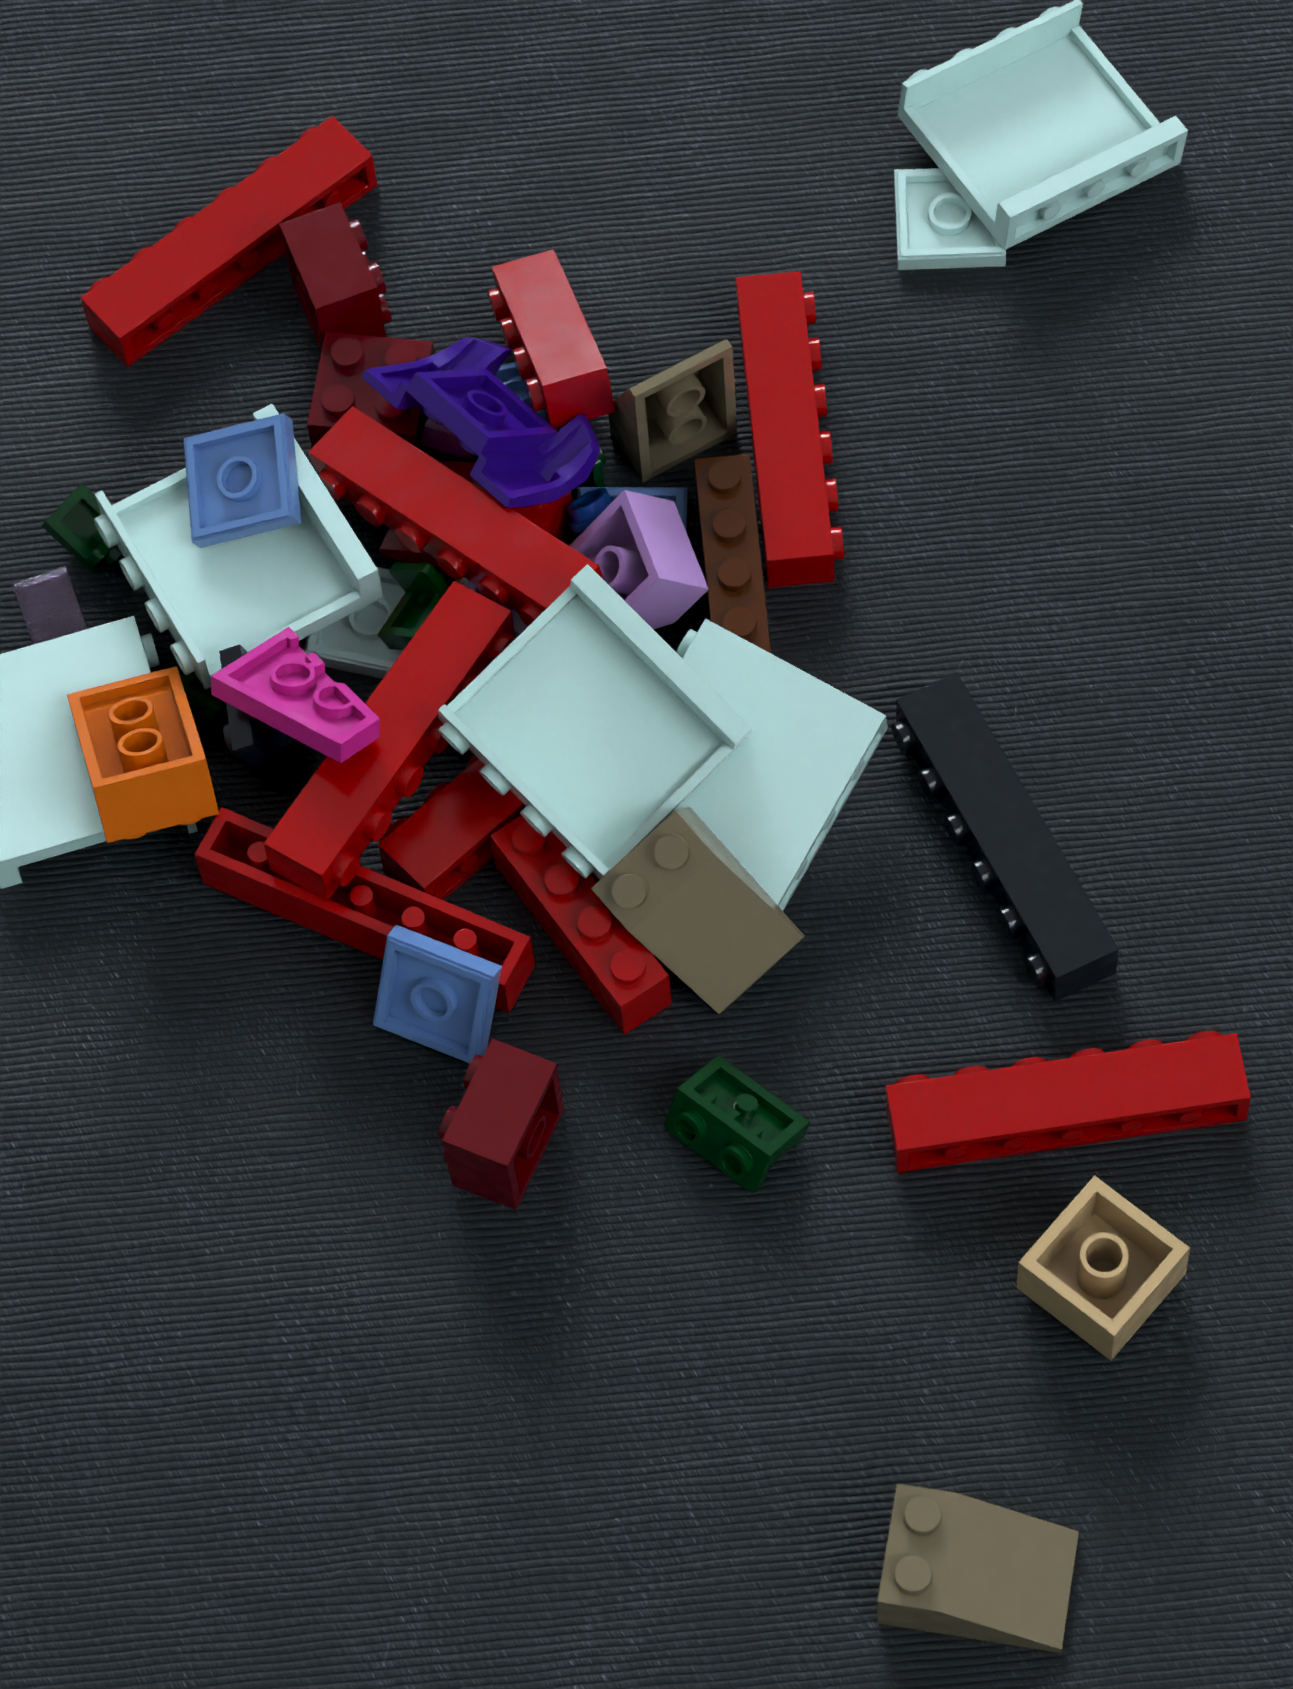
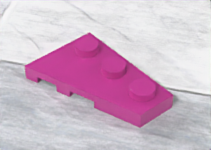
M287 627L211 676V695L339 763L344 762L380 737V718L345 683L334 682L325 673V663L315 653L307 655L299 647V636L290 627Z

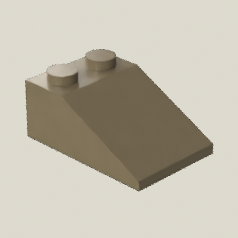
M728 339L629 388L614 400L616 412L608 414L610 435L642 483L737 434L733 347Z
M691 807L672 812L591 888L639 942L718 1014L725 1011L805 938L804 934Z
M897 1483L877 1600V1623L1061 1653L1079 1531L963 1494Z

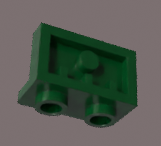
M717 1055L677 1088L664 1127L682 1143L708 1160L728 1177L735 1180L749 1192L755 1193L763 1186L770 1166L804 1138L810 1121L720 1055Z

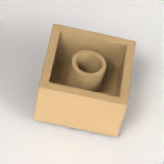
M1094 1175L1018 1262L1017 1288L1105 1357L1112 1360L1186 1274L1190 1247Z

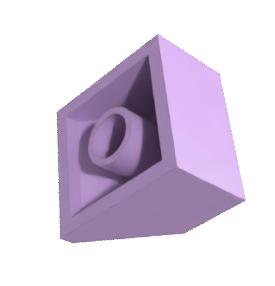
M623 490L569 545L600 566L604 581L653 630L675 623L709 590L676 505L671 500Z

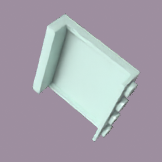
M1074 0L1061 7H1051L1038 18L1018 28H1007L994 39L974 49H963L950 60L930 70H919L902 82L898 117L1004 250L1181 163L1188 130L1176 116L1161 123L1155 118L1080 27L1079 22L1083 3L1080 0Z
M273 404L253 413L254 421L279 415ZM295 438L302 524L200 548L192 543L186 468L113 505L110 504L102 490L95 493L101 515L94 518V523L101 538L109 549L116 545L119 547L125 557L119 560V564L130 586L134 591L141 587L144 588L150 598L144 604L152 622L160 633L167 629L170 631L176 641L170 647L178 665L185 675L195 672L205 690L211 687V676L222 669L220 650L240 644L249 652L287 627H290L299 636L300 641L383 597L377 567Z
M588 564L571 579L570 586L447 706L443 704L438 709V718L444 723L438 729L441 736L461 755L470 749L485 765L479 771L482 777L502 796L510 790L526 806L520 812L522 817L541 836L545 837L552 832L567 847L561 855L576 872L585 879L593 873L599 880L646 838L749 736L752 730Z
M134 616L0 654V889L23 883L19 871L20 866L106 841L67 694L151 673L150 668L160 665L151 633L140 636ZM195 823L187 825L189 833L198 831Z
M705 618L698 632L692 629L687 632L676 653L752 730L749 736L672 812L691 807L780 909L784 911L888 728L886 715Z

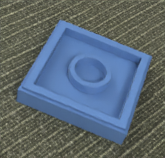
M283 413L183 438L192 543L203 548L302 524L293 421L289 416Z
M395 925L387 935L373 1025L470 1063L475 1055L483 1056L488 1046L502 966Z

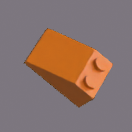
M177 666L67 694L107 843L122 839H136L149 832L179 824L190 825L200 821L202 818L219 814L207 760Z

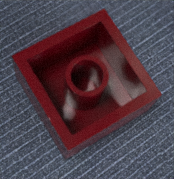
M341 202L280 223L279 226L291 283L320 351L322 352L326 331L386 337L384 324L392 322L390 310L383 295L387 293V289L377 262L369 264L364 252L368 250V245L358 219L349 222Z
M326 331L307 422L312 447L354 406L425 452L426 446L420 445L424 425L429 417L424 414L422 407L396 409L361 376L369 368L408 363L434 355L433 341Z
M491 1039L484 1055H475L470 1062L463 1084L467 1090L459 1107L451 1105L445 1113L439 1129V1139H442L444 1161L447 1162L453 1186L517 1210L564 1112V1104L557 1063Z

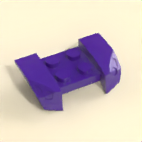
M472 337L462 338L448 348L424 359L369 368L364 371L361 378L396 409L422 407L427 417L437 423L444 424L459 438L460 446L470 454L478 457L470 476L506 508L554 502L588 479L599 456V444L585 414L577 415L557 432L495 377L501 365L512 351L499 344Z

